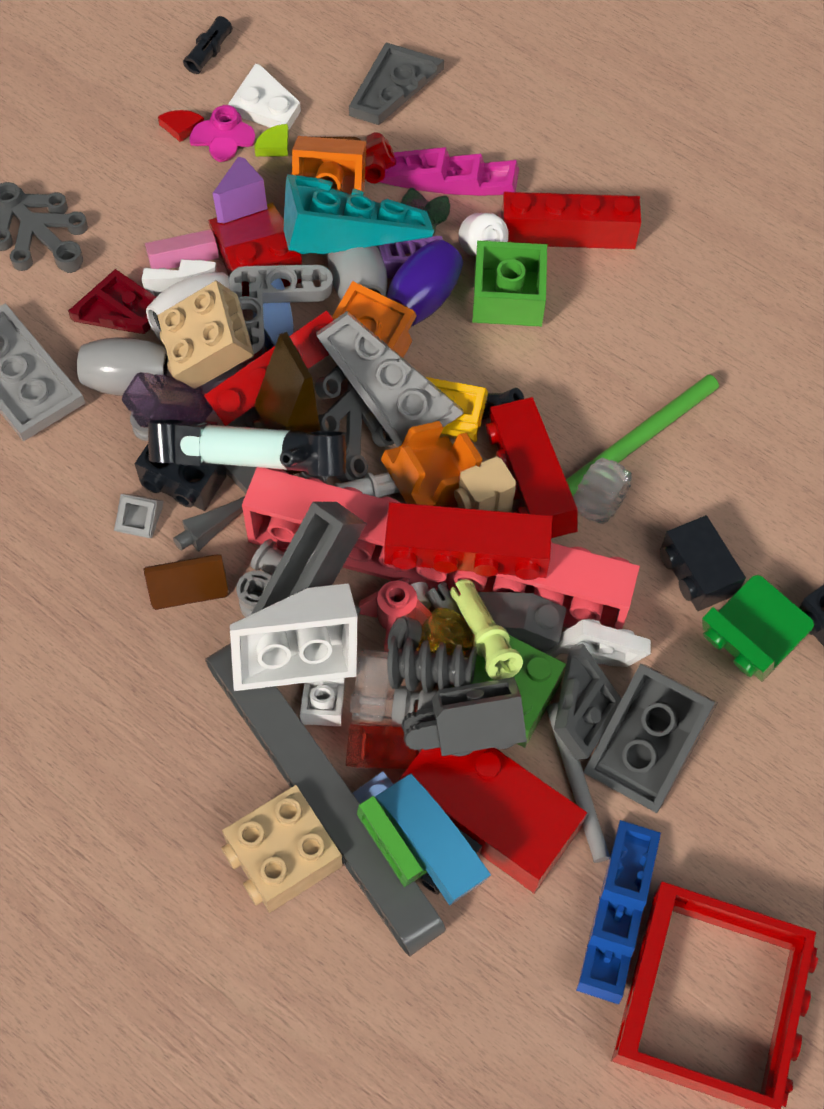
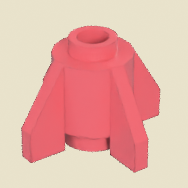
M402 577L399 580L390 581L384 584L379 591L359 602L358 607L361 609L359 614L378 617V621L386 629L384 653L389 652L388 636L394 622L402 616L418 620L422 628L435 629L436 616L418 600L417 593L413 586L410 585V579Z

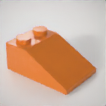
M307 136L297 137L292 149V175L333 182L332 189L351 194L353 189L364 192L366 141Z

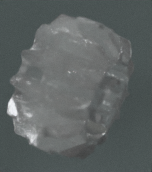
M605 458L596 460L594 464L590 465L588 472L583 475V479L574 495V501L578 512L581 513L580 515L597 523L604 524L615 515L618 508L621 507L623 500L627 496V491L631 487L632 473L626 470L623 465Z

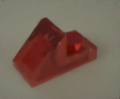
M360 722L359 724L350 723L345 766L355 768L407 769L419 754V750L414 751V749H409V746H406L404 731L401 726Z

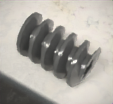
M393 636L387 660L389 684L392 689H399L405 679L408 691H415L421 681L424 693L428 694L432 693L437 683L439 690L452 688L453 685L458 687L472 684L476 667L477 647H473L467 658L464 657L462 646L459 644L456 645L452 655H447L444 642H440L436 652L431 653L428 640H424L419 651H415L412 638H407L403 648L400 649L397 645L396 636Z

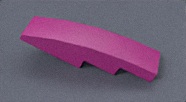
M446 147L393 152L396 157V165L385 170V178L383 181H380V183L407 189L442 194L503 195L504 192H516L519 167L516 160L484 163L481 154L449 157Z

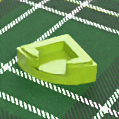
M288 124L276 125L264 131L255 143V157L288 156Z

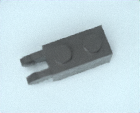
M515 677L440 689L432 698L433 708L407 713L401 724L405 736L404 741L406 746H409V749L420 751V749L428 750L440 747L442 756H465L476 750L488 748L506 749L517 743L527 742L522 698Z

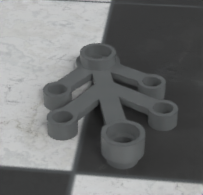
M12 182L0 184V238H5L0 240V251L8 250L13 245V239L9 231L13 214L20 220L15 249L10 253V260L16 270L25 271L33 265L30 253L33 234L53 253L59 269L67 273H73L81 267L83 256L80 246L73 241L62 242L47 228H68V231L73 235H81L88 229L87 220L83 213L72 212L64 214L68 210V205L62 193L54 192L49 195L25 194L21 188ZM27 207H47L49 213H34Z
M337 365L327 376L317 379L315 383L317 395L321 399L337 397L341 391L340 383L347 377ZM349 380L347 391L326 413L318 415L321 431H339L340 420L347 414L346 474L336 476L342 483L361 479L368 471L367 461L361 456L362 419L372 433V439L377 446L385 447L394 444ZM326 383L329 384V387H330V391H329V392H328V390H327V388H326ZM325 420H327L329 424L328 429L325 426ZM383 431L386 434V439H384Z

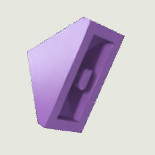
M238 157L213 192L218 223H227L268 209L263 178L245 158Z

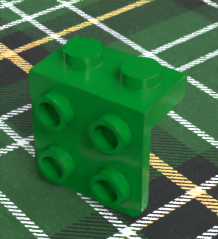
M760 575L752 576L719 611L712 607L702 618V626L705 631L703 636L718 650L726 649L735 658L733 660L734 664L749 677L755 675L761 682L806 638L814 627V622L808 615Z

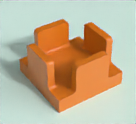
M352 281L332 318L335 320L348 311L403 358L412 343L409 329L417 316L415 311Z
M440 421L411 427L401 446L384 451L381 461L407 504L457 507L454 491L459 489L460 473L475 465L480 467L482 463V457L467 433L458 434L454 444H452L448 436L440 437L444 427Z

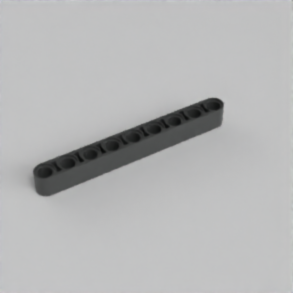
M231 643L205 658L212 675L290 788L297 785L341 853L342 863L404 952L410 957L443 934L446 928L434 907L415 881L404 888L357 816L360 803L278 688L273 686L234 691Z

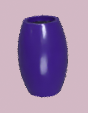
M436 239L416 250L398 269L389 285L386 297L415 311L417 316L411 326L430 317L451 295L463 266L461 254L448 242Z

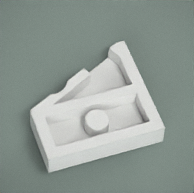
M256 63L228 104L234 107L243 119L270 128L276 125L288 124V130L301 112L300 102L261 65Z
M583 619L562 632L559 644L545 652L555 658L561 653L568 654L572 646L584 644L597 664L628 667L651 654V640L634 635V632L631 630L614 629L601 625L598 620Z

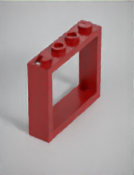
M661 881L654 892L611 1062L747 1109H781L782 1106L786 1107L788 1095L793 1090V1080L787 1078L790 1062L797 1060L802 1045V1035L796 1033L799 1017H805L811 1000V991L805 989L808 973H814L819 959L816 957L818 948L814 947L816 931ZM672 911L790 950L760 1093L638 1052Z

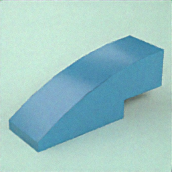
M411 773L375 796L422 870L426 869L449 906L477 888L491 876L459 829Z

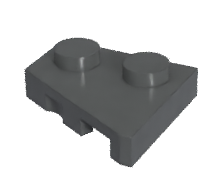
M584 644L572 646L569 649L554 725L555 732L575 759H588L603 736L622 699Z

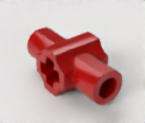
M378 132L368 135L365 139V180L371 184L383 181L385 170L396 165V157L391 145Z

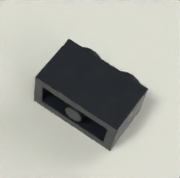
M707 515L666 531L660 548L662 562L667 569L673 570L679 580V588L683 597L693 603L697 612L733 597L741 589L746 577Z

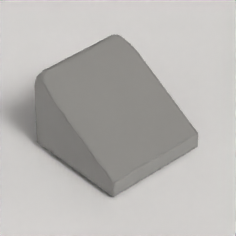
M121 494L114 531L152 538L164 501L133 494Z

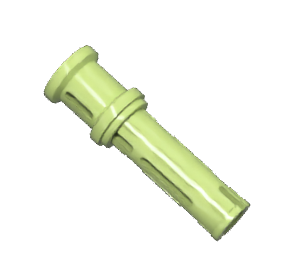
M464 579L456 582L455 585L461 595H459L456 588L452 587L451 596L457 603L474 634L473 646L477 647V654L484 657L486 661L485 668L489 677L493 680H499L515 676L522 668L523 660L520 653L511 648L507 630L495 624L471 580Z

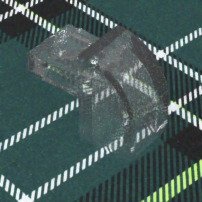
M361 649L358 655L355 689L351 695L350 712H353L352 720L392 724L395 689H392L389 684L387 651Z

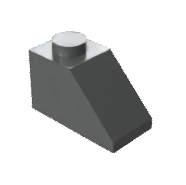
M478 592L495 624L506 629L512 637L544 653L559 644L566 607L533 593Z

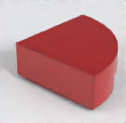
M174 110L158 116V121L162 128L181 142L190 136L193 128L198 123L204 121V117L192 111Z

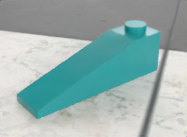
M287 174L283 230L288 250L301 254H327L357 247L365 248L433 236L434 229L425 210L389 199L382 200L381 203L374 202L363 196V191L353 189L352 193L348 194L332 189L333 182Z

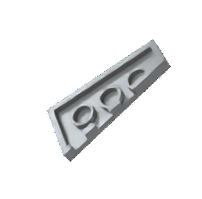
M348 311L316 332L317 338L397 447L402 445L411 427L440 421L444 427L464 414L460 406Z

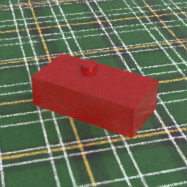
M440 747L428 750L422 749L399 778L400 781L411 773L444 810L455 826L482 845L481 856L534 894L578 834L588 813L496 748L476 750L465 756H442Z

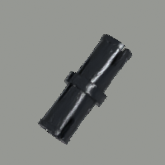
M217 16L206 33H201L197 37L195 47L183 60V64L189 72L199 74L209 59L215 57L220 52V45L233 30L232 24L228 19Z

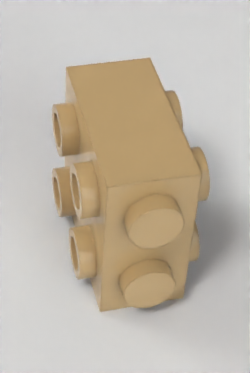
M217 280L157 315L161 328L160 338L165 345L169 360L167 363L168 370L174 379L194 389L254 356L238 295Z
M294 785L222 830L227 844L222 846L221 850L233 870L241 866L248 877V880L243 883L248 895L255 906L263 902L269 913L343 867L341 853L297 785Z

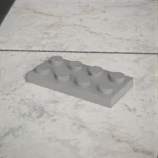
M5 303L0 306V413L24 442L84 405L85 400L81 392Z

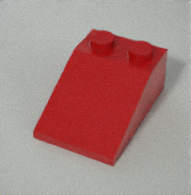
M273 203L267 204L268 209L227 223H218L217 217L208 220L229 277L233 270L243 266L302 265L301 253L288 250L283 230L284 219ZM281 278L284 287L291 285L288 280ZM297 279V284L301 283V279ZM247 281L242 282V297L249 296V282Z

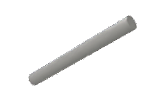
M559 702L553 703L546 707L575 803L588 812L583 828L594 863L603 862L610 859L607 845L580 760L573 757L554 730Z

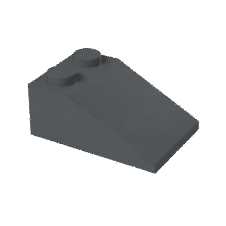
M640 663L583 773L658 813L702 735L718 702L648 665Z

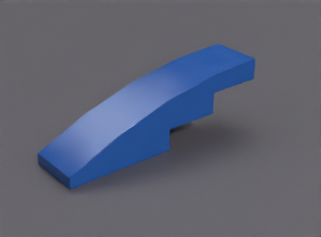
M620 820L576 991L620 1004L624 994L630 960L636 946L642 912L648 898L661 835L660 832Z

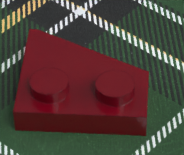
M114 269L70 308L68 312L71 320L74 322L145 334L151 329L147 319L146 308L156 296L117 269Z

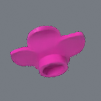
M222 105L213 110L210 120L200 122L193 128L189 139L191 146H209L212 158L218 162H225L235 156L238 146H253L255 132L252 126L242 122L241 115L234 107Z

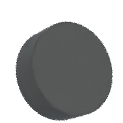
M406 616L398 618L389 632L388 649L393 636H396L398 648L402 649L407 638H412L414 650L416 651L422 634L420 622Z

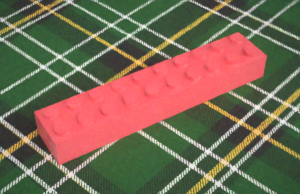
M257 467L243 500L242 510L249 543L261 546L266 540L272 539L276 542V547L285 552L312 502H338L367 523L342 568L391 581L404 577L410 579V585L416 582H425L429 590L435 588L436 591L439 584L446 582L449 590L451 591V588L454 587L459 595L461 593L455 583L464 579L471 580L477 592L533 593L567 608L563 627L566 628L572 627L583 619L598 620L601 625L614 629H623L640 568L639 565L632 564L621 557L608 558L593 554L583 547L570 548L551 542L550 563L546 578L523 580L514 575L503 574L485 577L468 571L456 570L452 573H441L434 568L415 567L407 570L399 569L393 565L384 564V544L389 502L400 503L394 498H378L363 494L356 488H340L328 485L317 478L309 477L305 479L290 475L282 469Z

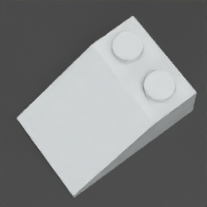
M349 583L304 589L230 624L234 691L356 677L357 613Z

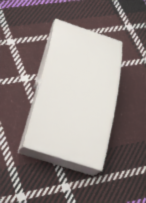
M181 259L179 270L144 268L142 275L143 287L157 297L173 284L188 277L217 272L216 262Z
M345 678L304 683L300 720L303 725L341 726Z

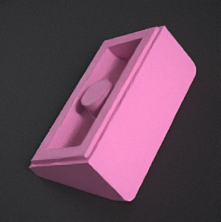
M211 229L145 243L152 269L180 267L181 259L208 261L219 258L217 243Z

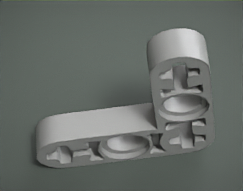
M322 265L243 266L232 271L229 277V289L238 295L242 310L251 309L257 314L254 319L245 321L247 331L251 333L254 356L242 362L243 364L251 363L263 355L265 351L263 303L324 301L331 295L333 276L328 268ZM282 278L288 280L291 285L287 289L279 290L274 288L271 283L276 279ZM297 279H301L302 288H297ZM313 280H320L321 286L315 287ZM243 281L249 282V296L242 297Z

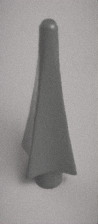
M245 496L214 510L182 520L185 530L173 537L177 548L182 551L193 544L199 552L217 533L243 512L242 503Z

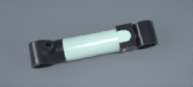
M177 419L148 421L149 461L193 466L212 463L306 471L307 474L314 476H341L346 474L347 434L345 432H301L219 426L218 422H186Z

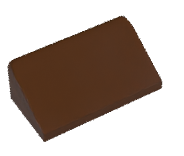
M222 554L143 568L150 602L155 610L225 598L229 595Z

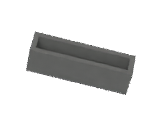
M312 502L251 614L304 589L332 585L367 523L338 502Z

